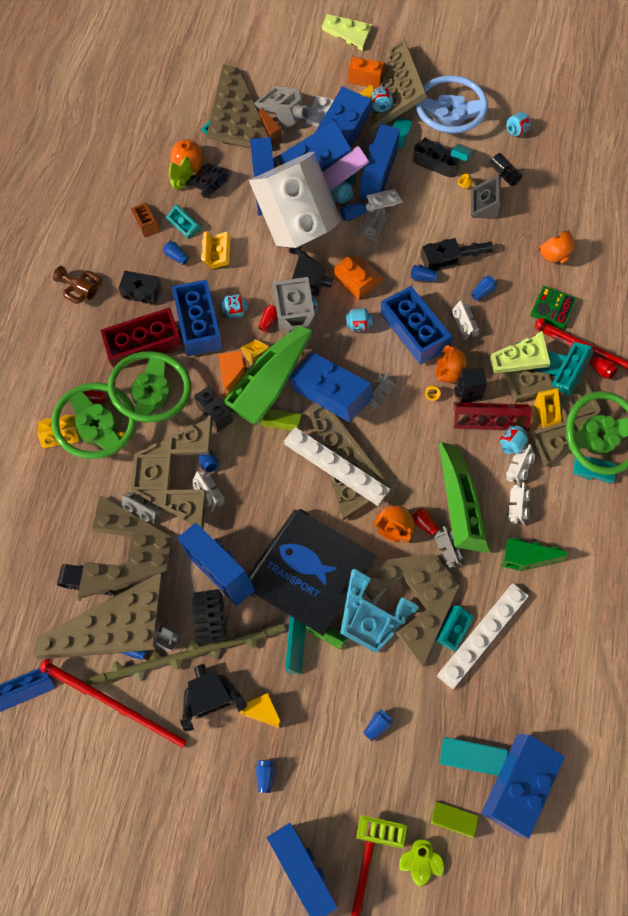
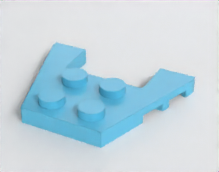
M352 569L340 634L377 653L394 635L396 629L401 624L404 625L405 620L412 612L415 613L418 610L419 606L401 597L393 615L388 614L362 598L371 578L356 569Z

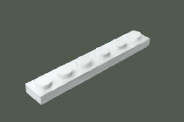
M296 427L284 440L286 446L378 507L390 492L388 487Z
M512 583L437 674V677L451 689H454L528 598V595Z

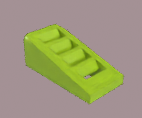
M360 815L356 839L395 848H403L407 826ZM368 822L371 823L369 836L366 835ZM377 824H378V825H379V830H378V837L376 838V837H375V833H376V827H377ZM386 826H387V827H388V833H387V839L385 840V839H384V836H385V830H386Z

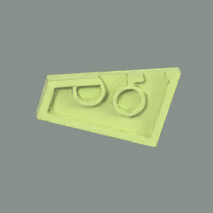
M327 14L322 24V30L337 38L345 39L346 43L358 46L359 50L363 51L371 31V24Z
M542 331L532 338L522 340L521 343L514 346L510 345L492 353L490 357L494 374L543 368L550 365Z

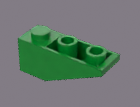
M508 538L504 547L501 567L525 571L563 562L568 556V552L563 551L559 547L549 548L537 542L526 543L519 538Z

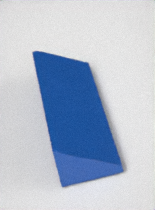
M40 668L0 684V712L55 689L52 676L48 673L43 674Z

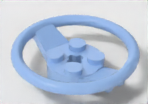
M447 75L434 78L423 85L427 92L431 87L440 83H460L470 87L480 98V100L465 102V98L461 95H440L438 101L429 98L424 99L421 103L416 104V109L420 118L431 128L444 133H462L475 128L484 120L488 111V100L484 91L475 82L461 76ZM427 115L433 117L435 121L430 119ZM478 115V117L472 122L466 125L459 126L462 123L464 124L465 120Z

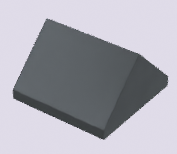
M499 174L471 188V217L497 219L501 206V176Z

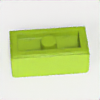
M269 409L261 420V425L292 431L295 427L299 429L302 414Z
M435 802L430 824L474 838L478 816Z

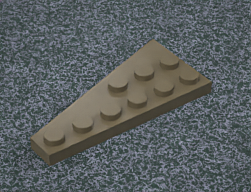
M320 405L309 411L314 431L320 444L391 490V486L334 413ZM328 474L343 521L371 503V501Z

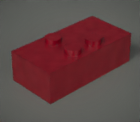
M170 307L100 330L108 360L113 368L121 360L135 353L149 351L167 354L184 348ZM148 359L138 360V361H135V362L130 363V364L127 365V366H130V365H133V364H136V363H139V362H142V361H145V360H148Z

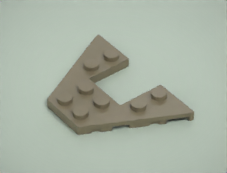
M527 370L502 373L515 403L536 397L541 391L553 389L554 387L551 384L556 377L549 376L548 373H530ZM580 378L571 396L559 391L560 411L563 422L531 431L530 433L544 468L569 445L566 440L568 415L580 398L592 393L587 380L584 378ZM596 400L588 402L580 409L575 419L574 433L580 430L583 421L600 413L601 409Z
M208 416V419L194 426H188L184 431H178L168 436V439L159 444L155 443L146 450L135 453L130 488L131 492L193 525L196 522L203 530L207 491L205 489L170 490L174 455H210L213 418L211 416Z
M99 496L92 531L95 533L130 536L131 541L126 566L85 562L77 596L78 601L98 593L102 595L109 590L115 591L128 587V584L143 582L159 573L163 576L167 573L172 537L106 498Z
M435 553L373 561L365 573L366 576L371 578L364 591L370 600L403 578L426 608V611L396 632V635L421 667L428 657L459 588V584Z

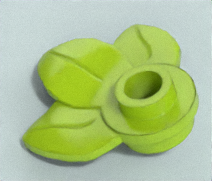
M186 156L179 166L172 162L170 164V183L176 190L182 189L193 174L194 168L190 167L191 162Z
M418 839L412 844L411 850L402 854L399 861V869L401 871H411L413 881L421 887L428 882L431 874L442 876L444 864L441 856L433 852V847L429 841ZM420 848L426 849L424 855L418 854Z

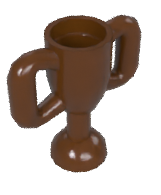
M61 265L53 273V281L62 282L64 280L70 284L63 291V296L74 304L82 303L84 299H93L97 293L98 286L102 284V278L88 270L84 271L80 277L73 278L67 275L66 268ZM88 277L94 280L95 282H91L85 278ZM75 291L80 297H76L70 292Z

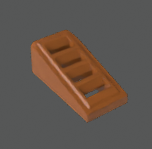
M260 108V120L268 137L271 138V145H273L282 138L281 127L263 108Z
M146 202L131 208L144 237L151 236L160 231L158 223Z

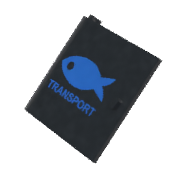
M295 509L247 575L255 589L250 596L254 598L260 597L324 637L346 603L352 569H356L365 575L377 555L311 518L306 511Z

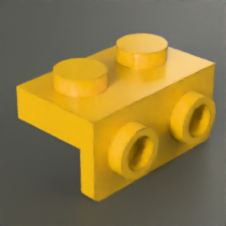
M208 231L204 232L202 240L203 254L201 258L203 263L211 270L229 265L231 235L228 232L214 236Z
M76 414L63 415L59 418L61 433L69 444L79 442L75 421ZM51 418L38 421L37 435L41 447L60 446L52 431Z

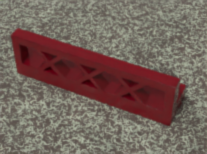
M453 403L454 429L507 430L508 427L520 426L525 431H530L532 409L528 404ZM459 414H467L471 418L466 424H458ZM480 415H486L490 419L485 424H479L476 421ZM500 415L508 418L504 425H498L494 420ZM518 416H526L525 426L516 425L514 420Z

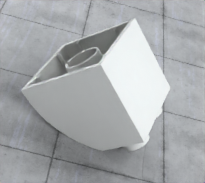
M308 152L249 180L276 246L296 248L329 232L341 221L315 152Z

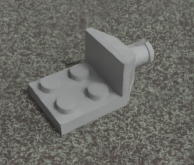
M276 85L254 103L258 110L263 108L265 111L276 113L285 131L301 118L307 120L311 116V108L304 104L299 89Z
M308 277L272 282L278 317V329L286 335L299 326L311 329L314 325L315 314Z

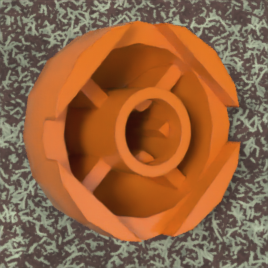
M180 140L172 147L170 154L172 163L179 166L186 156L191 162L190 167L194 168L193 173L197 172L200 169L199 167L203 165L204 156L202 149L193 140Z
M570 230L560 233L561 237H553L539 247L538 250L546 261L550 263L560 261L562 264L570 259L569 255L575 248V240Z
M446 345L442 350L444 352L443 358L439 357L435 376L439 377L436 379L437 381L454 383L457 382L461 370L469 369V365L467 364L466 355L460 349Z
M387 506L379 512L373 526L374 528L377 526V533L385 539L396 543L399 539L404 540L403 543H406L413 534L415 523L413 516L405 507Z

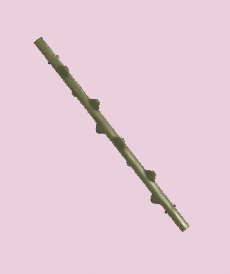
M283 623L265 629L263 627L261 630L236 636L231 630H227L225 641L199 646L194 640H191L186 651L161 657L156 651H152L149 661L125 668L118 661L113 662L111 672H102L100 675L82 679V681L92 686L103 682L107 683V681L131 674L141 681L143 680L145 670L171 664L176 670H180L183 660L209 653L216 660L219 658L221 649L246 643L251 649H254L258 639L263 637L265 639L267 636L285 632V626Z

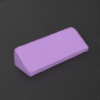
M359 146L323 171L330 191L369 163Z

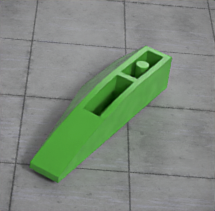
M299 326L272 345L245 372L223 403L234 414L257 426L280 396L313 333L312 330Z
M440 442L439 449L454 546L456 548L488 553L490 550L484 516L466 462L456 445Z

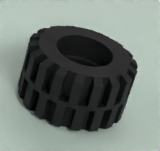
M219 589L194 592L192 596V612L197 641L199 644L225 641L227 627L222 593Z

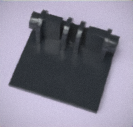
M207 163L196 174L192 175L185 185L202 190L201 195L204 198L210 197L217 188H220L228 180L227 172L229 170Z

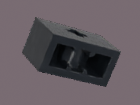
M456 238L444 239L441 242L422 246L421 259L425 267L438 271L460 265L462 252Z
M126 270L119 285L121 298L129 301H141L145 304H156L161 289L159 277Z
M483 367L461 370L460 376L457 378V386L454 387L455 397L459 398V402L472 403L482 401L487 386Z
M210 385L194 395L196 405L206 418L208 416L213 418L212 426L217 432L233 423L230 410Z

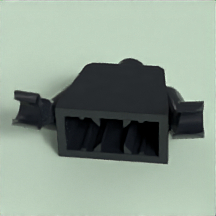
M301 245L296 248L291 247L289 253L299 256L292 279L308 277L312 296H318L322 286L332 288L334 278L325 276V266L310 257L305 251H302Z
M200 664L193 668L196 678L188 682V688L184 691L183 719L180 720V724L185 732L194 730L191 722L193 716L196 719L231 706L234 702L238 712L247 707V703L226 675H218L216 671L208 673L206 665Z

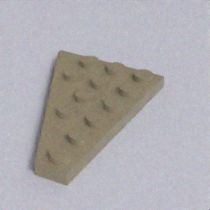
M405 39L390 48L389 57L387 58L388 66L384 70L380 87H386L391 90L393 106L386 112L372 111L371 116L373 119L372 123L369 124L372 132L378 129L380 124L384 125L394 120L400 114L407 112L410 108L428 98Z
M223 64L207 139L251 148L250 139L267 138L268 135L239 68Z
M161 573L156 574L40 635L37 640L34 656L37 659L155 650L164 576Z

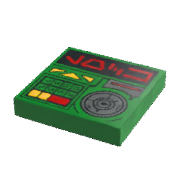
M543 285L530 317L535 319L544 318V322L564 329L577 298Z

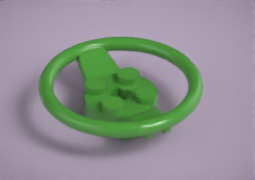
M139 352L124 358L113 368L108 380V393L114 406L125 416L143 423L164 421L177 415L188 403L192 390L190 376L184 366L171 356L159 352ZM142 359H150L145 373H140L131 385V400L135 404V411H132L119 400L115 388L116 379L122 369L130 363ZM166 362L180 373L184 382V392L181 400L172 409L153 415L155 410L164 408L168 402L169 387L167 380L164 378Z
M98 382L86 383L69 390L57 402L51 419L54 437L63 449L80 458L100 459L112 456L123 449L130 441L137 421L129 418L127 431L119 440L114 432L115 422L111 412L100 404L93 405L83 393L90 390L108 392V384ZM115 387L118 398L121 399L127 408L135 411L130 398L123 391ZM68 401L76 414V429L80 439L86 444H97V446L104 450H80L65 440L60 430L59 418L63 407Z
M597 391L589 393L574 404L568 415L566 440L568 441L569 449L575 458L592 472L602 475L621 473L628 469V459L614 467H602L589 461L579 449H586L592 455H600L613 450L620 444V439L628 436V418L614 420L611 416L596 415L583 421L580 430L575 433L574 424L580 409L592 400L608 399L614 401L627 412L628 401L612 392Z

